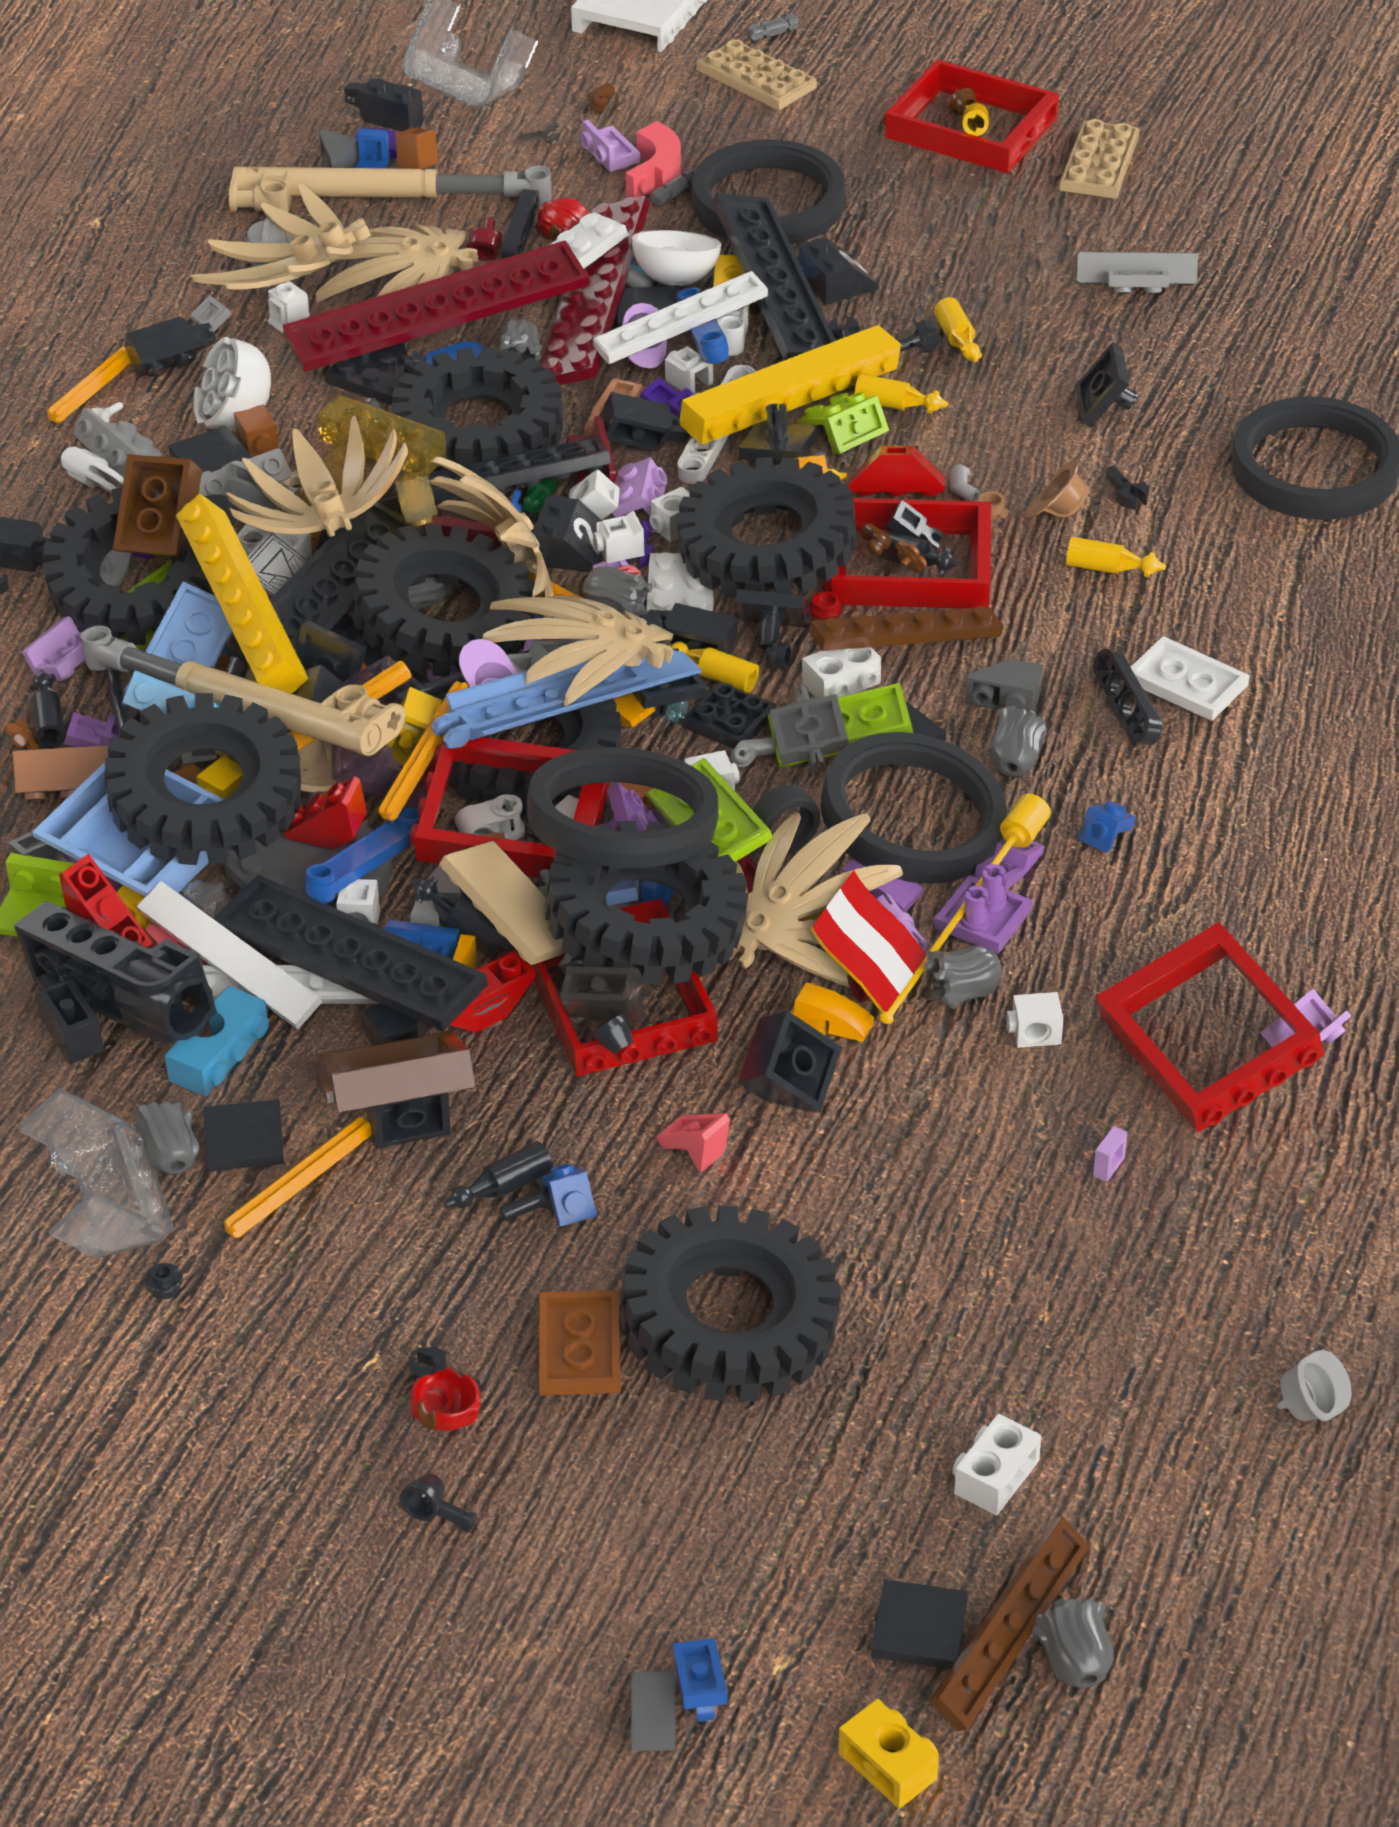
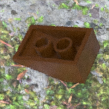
M128 454L113 545L114 551L178 557L186 535L176 514L199 494L202 470L191 459Z

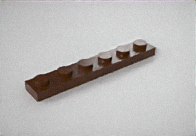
M978 606L970 609H946L944 611L931 612L917 611L916 613L905 614L889 613L880 616L860 615L854 618L811 621L809 633L822 651L1001 637L1004 625L990 607Z
M1063 1516L1051 1521L929 1700L957 1731L969 1728L1032 1634L1037 1616L1045 1614L1090 1547Z

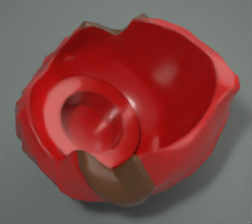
M559 198L551 202H544L543 206L539 208L540 211L537 212L538 222L535 226L545 238L554 241L562 232L570 230L580 223L581 218L589 213L580 202L572 198Z
M451 1366L432 1374L421 1376L413 1383L410 1392L411 1412L426 1428L453 1431L474 1424L475 1420L478 1419L481 1401L480 1391L472 1375L464 1374L462 1376Z

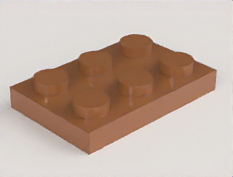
M619 1290L539 1292L540 1395L621 1393Z

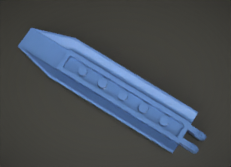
M674 650L671 662L668 663L663 660L660 669L647 663L646 659L642 658L639 666L630 667L622 665L566 707L563 705L566 692L576 675L589 661L529 684H525L527 673L525 671L446 694L445 697L450 713L444 714V716L440 715V717L434 719L431 727L436 736H444L442 739L448 748L455 749L456 747L464 746L470 739H478L701 673L702 670L683 651Z

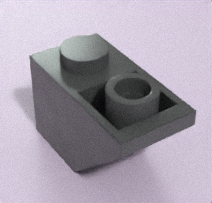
M1008 659L969 673L967 677L966 704L996 710L1014 705L1016 709H1025L1026 712L1029 710L1034 711L1042 690L1043 665Z

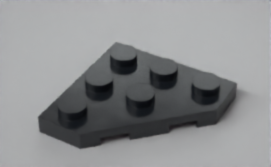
M399 343L336 362L325 372V383L367 398H375L379 402L392 406L394 387L399 388L398 381L404 375V362L406 355H408L404 343Z

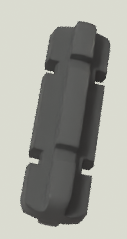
M795 14L784 16L783 19L779 17L761 22V26L758 23L750 25L747 28L748 38L755 42L762 40L763 36L769 38L786 33V30L788 32L797 30L799 28V19Z
M688 169L682 175H678L663 184V187L660 186L653 190V193L650 194V199L654 202L655 206H661L667 200L670 201L685 192V189H690L692 187L694 170Z

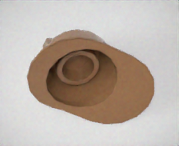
M1069 461L1058 470L1047 487L1027 507L1023 515L1024 519H1031L1042 511L1058 518L1068 517L1080 508L1090 489L1076 472L1078 468L1077 461Z

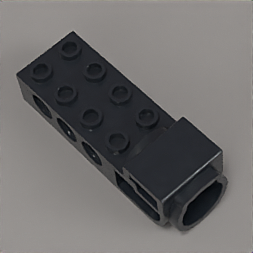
M48 901L43 902L14 925L35 982H37L36 977L49 972L58 984L73 979L92 1010L154 1041L167 1043L188 1040L197 1035L206 1025L207 1021L217 1013L213 992L208 984L199 954L168 939H164L155 947L148 949L139 942L128 940L113 930H107L88 918L84 919L71 913L67 908L59 907ZM182 1002L194 1006L192 1012L185 1010Z

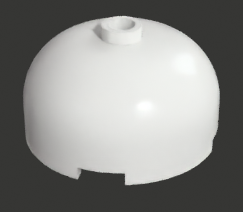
M224 337L220 339L210 350L202 365L207 370L202 379V387H195L193 410L198 424L205 422L206 428L216 429L225 425L230 432L236 431L234 412L267 404L271 387V373L265 356L255 346L235 338ZM204 414L212 416V418L207 420Z

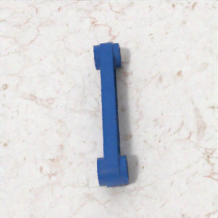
M694 287L681 290L677 293V303L701 293L700 289ZM716 319L688 330L706 363H720L729 357L727 339Z
M404 807L395 821L389 820L322 864L308 867L304 877L306 896L322 903L331 902L335 899L336 893L409 847L413 824H419L420 818H418V808Z

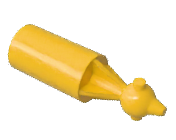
M979 103L966 105L963 113L964 130L968 134L975 136L984 134L989 125L988 110Z
M948 297L940 300L934 307V316L950 344L960 348L966 360L977 362L982 357V353H980L979 346L973 343L975 330L962 307L955 298Z
M860 374L855 387V394L864 392L865 396L878 395L882 407L904 411L907 407L924 405L927 412L931 414L933 411L946 408L949 405L947 401L941 398L938 391L925 396L907 382Z
M1071 537L1066 558L1067 566L1113 574L1141 568L1145 577H1150L1151 574L1157 571L1166 570V565L1160 562L1153 552L1140 558L1119 544Z
M675 642L669 645L672 649L678 648L680 651H683L702 670L701 673H698L699 676L715 682L720 681L730 684L747 693L751 692L756 685L759 676V666L757 664L711 647L689 650L688 646L683 642Z

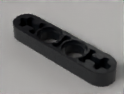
M522 190L503 240L501 259L524 252L539 210L540 196L538 190Z
M1106 648L1100 650L1094 659L1093 672L1128 735L1134 742L1149 746L1155 744L1162 732L1161 719L1126 658L1117 651ZM1122 680H1123V686H1122V689H1121V691H1120V693H1119V687H1120V684H1121V682H1122ZM1136 700L1134 711L1131 714L1132 705Z

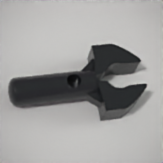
M846 316V329L837 324L836 317L828 324L835 339H842L860 332L858 321Z
M922 320L915 323L916 330L912 335L897 340L901 343L900 352L917 346L921 347L924 353L933 351L942 339L937 332L939 329L935 322Z
M1109 466L1106 469V475L1120 489L1117 490L1116 501L1121 506L1136 509L1137 498L1147 506L1149 486L1145 481L1132 484L1116 466Z
M542 1178L535 1180L536 1191L534 1194L500 1207L499 1213L504 1221L538 1208H547L554 1215L548 1187L543 1185Z
M437 1347L417 1350L418 1361L430 1366L422 1367L413 1361H408L409 1372L413 1382L421 1376L448 1368L446 1366V1351ZM473 1378V1379L475 1380V1382L478 1384L479 1390H480V1387H481L480 1381L477 1380V1379H475V1378Z

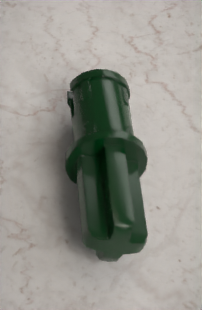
M553 477L541 479L540 483L531 485L527 490L522 509L524 511L529 510L532 515L536 514L543 507L546 496H552L557 489L556 480Z

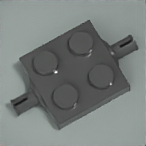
M801 684L802 694H800L797 685L793 689L795 702L770 710L782 765L810 759L812 771L819 772L817 763H819L822 772L826 768L823 755L839 752L849 745L837 694L821 698H809L807 687Z

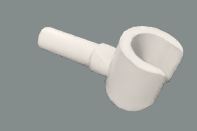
M118 402L109 408H92L91 410L104 422H109V416L121 410L123 405Z

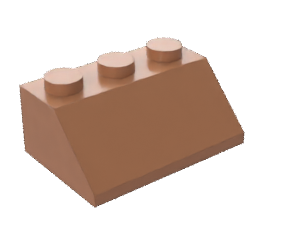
M109 745L13 751L15 793L25 794V800L46 799V793L59 792L60 798H68L105 762V758H108Z

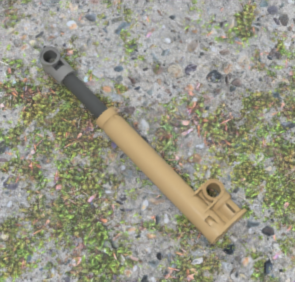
M539 165L529 167L525 172H505L504 175L438 174L437 169H426L424 171L422 169L234 167L229 188L231 212H236L237 208H255L256 211H263L261 207L262 202L288 212L292 196H301L298 187L300 182L318 197L437 198L438 193L504 194L505 198H520L523 189L539 191V205L549 202L552 198L551 172L547 167Z
M106 626L89 627L80 636L86 664L91 670L99 671L109 668L121 672H128L130 670L135 672L136 670L155 679L173 684L192 694L213 693L214 702L220 705L225 694L242 698L243 712L254 702L268 710V720L277 716L287 726L288 730L365 756L375 754L395 738L404 726L405 711L400 704L391 703L387 706L380 704L377 699L367 696L365 687L361 685L344 686L322 703H318L209 666H204L194 661L180 664L138 650L133 643L112 637L110 629Z

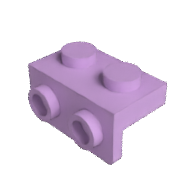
M589 120L582 121V133H580L582 146L609 172L625 169L640 163V152L613 125L598 130Z
M651 457L634 464H626L618 470L615 485L620 488L618 509L612 512L615 518L642 507L651 516V500L664 495L667 484L666 474L661 467H657Z
M70 616L63 617L23 650V655L34 675L38 674L39 670H43L49 675L54 674L57 681H62L75 673L74 668L80 663L86 662L80 637L82 632L78 631Z
M1314 989L1310 990L1294 1004L1320 1033L1321 1041L1325 1040L1330 1044L1346 1031L1342 1024L1351 1017L1349 1012L1346 1010L1336 1017ZM1280 1016L1260 1032L1272 1047L1295 1034Z

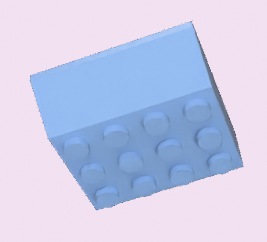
M105 762L33 831V837L76 860H80L85 855L90 854L104 875L145 897L160 881L179 893L209 862L207 851H200L197 866L179 864L177 848L168 860L165 861L151 855L150 843L140 850L129 842L127 831L122 833L113 822V814L109 811L105 781ZM166 769L164 775L165 785L178 799L193 804H211L224 800Z

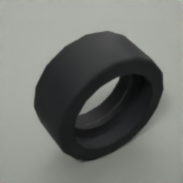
M782 785L770 790L760 798L753 808V812L771 831L772 825L779 815L791 808L800 807L799 814L801 819L787 854L795 852L809 843L817 833L821 822L820 810L804 789L796 785Z

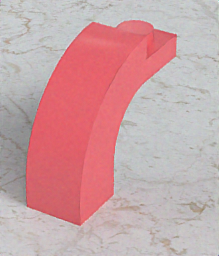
M659 121L636 132L637 150L640 152V158L646 162L625 172L626 197L636 198L645 196L658 187H663V184L678 175H681V145L679 138L669 127Z

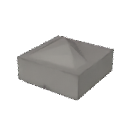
M210 295L189 317L197 325L210 323L214 332L232 314L223 304Z

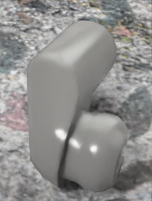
M629 269L625 285L630 288L652 286L653 280L646 273L640 274L634 269Z
M962 464L954 465L948 473L950 492L966 501H975L980 496V490L968 484V475H971L969 468Z
M774 738L741 740L731 752V762H735L737 767L744 768L748 767L758 756L775 754Z

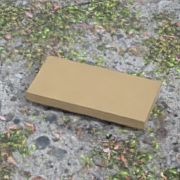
M730 40L726 45L709 52L707 56L697 61V71L777 110L783 109L817 88V79L805 74L802 70L794 69L784 64L781 60L765 55L761 50H756L743 44L740 40Z
M1098 119L1083 121L1060 181V191L1117 199L1139 138L1140 128L1131 127L1126 123H1119L1117 125L1103 123Z
M494 841L443 857L439 865L449 875L451 882L461 888L472 900L474 907L483 912L495 925L497 932L506 937L517 949L523 960L529 962L530 965H534L567 953L562 949L563 939L555 940L548 929L549 920H545L544 909L546 897L543 896L542 892Z

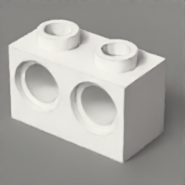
M871 647L819 651L802 658V684L807 687L808 691L815 698L837 694L838 698L858 693L881 683V657Z
M998 1413L989 1426L984 1425L978 1431L974 1445L967 1454L963 1452L957 1458L952 1470V1474L955 1475L954 1494L997 1516L1039 1462L1041 1434Z

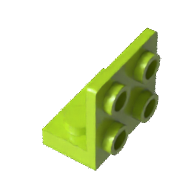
M864 392L850 396L847 393L836 395L829 399L830 404L824 407L822 404L810 407L805 410L806 415L796 419L798 424L824 425L833 454H841L889 431L878 395L865 396Z
M10 853L5 862L10 890L0 907V934L18 937L14 925L45 901L59 907H65L59 874L74 863Z

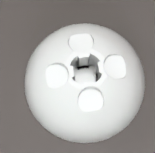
M654 230L640 232L632 236L633 252L641 269L655 281L670 286H685L702 279L714 267L721 250V242L717 239L691 232Z

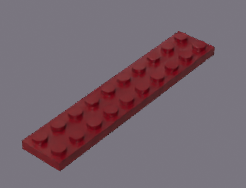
M646 195L636 198L627 197L620 202L612 204L602 203L591 210V213H598L625 225L629 235L584 268L589 276V286L564 293L541 362L542 370L548 368L555 375L556 383L559 382V385L591 379L597 376L602 356L594 348L593 338L611 331L634 257L632 236L642 232L650 206Z
M564 240L282 325L283 334L304 372L589 286V276L567 241Z

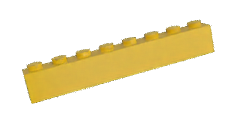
M879 325L873 326L683 399L679 425L701 445H704L767 420L766 406L777 403L778 409L780 404L786 405V412L855 386L860 374L878 377L896 370L901 343Z
M199 493L176 514V517L257 682L292 694L309 678L225 511Z

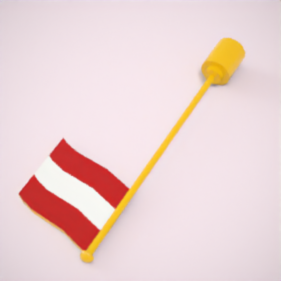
M1024 794L1019 798L1000 825V832L1006 843L991 864L999 865L1012 846L1018 848L1030 846L1051 815L1048 804L1042 798L1034 794ZM853 870L811 927V931L826 953L861 985L880 1010V1020L884 1024H891L894 1021V1013L924 972L925 962L928 961L926 959L927 955L907 928L869 892L855 870ZM983 877L980 878L975 886H982ZM965 901L930 951L938 952L965 913Z

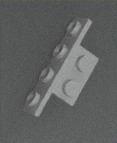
M1078 252L1077 255L1078 282L1107 283L1109 287H1114L1115 292H1131L1132 287H1144V292H1162V287H1169V283L1194 284L1197 282V253Z
M82 409L79 420L76 423L74 436L94 454L105 459L108 467L123 478L128 454L163 456L153 446V442L150 439L143 437L136 431L137 428L133 424L126 421H119L118 424L104 422L91 409Z
M279 448L248 459L278 482L288 480L292 476V472ZM237 460L230 462L234 465L246 469L243 461L239 462ZM230 463L214 472H202L199 489L201 495L204 497L212 494L227 496L226 492L233 494L229 485L227 471Z

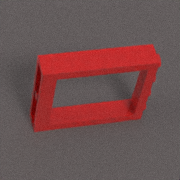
M937 59L898 98L897 102L890 109L886 110L883 117L885 138L1009 173L1057 120L1059 93ZM963 88H971L979 103L1026 116L1002 143L917 119L941 92L953 95L955 91Z
M852 498L854 501L856 532H861V529L866 524H872L884 531H893L886 525L894 508L903 500L927 518L925 524L929 527L936 528L943 534L971 535L970 579L846 575V566L837 565L838 574L827 582L825 581V591H831L836 594L842 605L970 609L978 606L989 607L991 586V502Z
M485 737L474 740L470 739L464 746L450 749L444 744L443 740L442 746L437 745L435 749L434 772L429 771L427 775V797H421L419 802V824H413L411 829L410 845L415 846L416 860L440 864L445 855L494 841L527 877L540 878V871L551 869V863H554V857L557 853L556 850L548 845L433 828L452 764L456 760L465 761L467 764L475 765L478 763L494 766L495 768L503 767L535 773L543 764L551 759L577 750ZM611 782L582 785L574 820L590 826L601 824L608 797L607 789L610 788Z
M661 898L619 908L624 912L634 915L635 921L647 924L649 919L670 918ZM566 954L531 965L536 970V977L534 978L536 987L576 1077L718 1041L717 1013L699 976L693 970L690 981L675 983L690 1016L633 1030L631 1032L634 1042L613 1054L599 1044L597 1040L580 1044L547 971V968L558 966Z
M1217 922L1095 996L1101 1019L1198 1133L1208 1126L1216 1125L1226 1115L1241 1106L1250 1104L1257 1096L1272 1087L1281 1085L1288 1077L1304 1067L1312 1066L1319 1058L1324 1056L1321 1036L1317 1029L1220 922ZM1227 957L1295 1034L1199 1093H1196L1130 1015Z

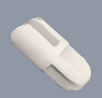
M78 447L67 448L62 453L61 462L63 468L67 470L72 478L88 487L95 488L99 486L112 493L111 489H116L117 487L106 481V477L123 485L124 478L109 468L107 461L96 454Z

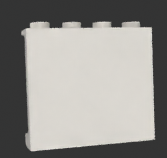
M577 0L571 7L572 31L583 33L593 21L657 36L658 51L662 52L707 0Z

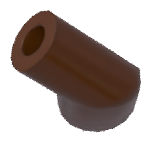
M607 82L589 92V107L595 112L604 111L607 107L608 98L615 94L614 86Z
M866 524L861 529V537L868 541L866 546L875 556L881 555L883 550H887L891 545V538L884 530L872 524Z

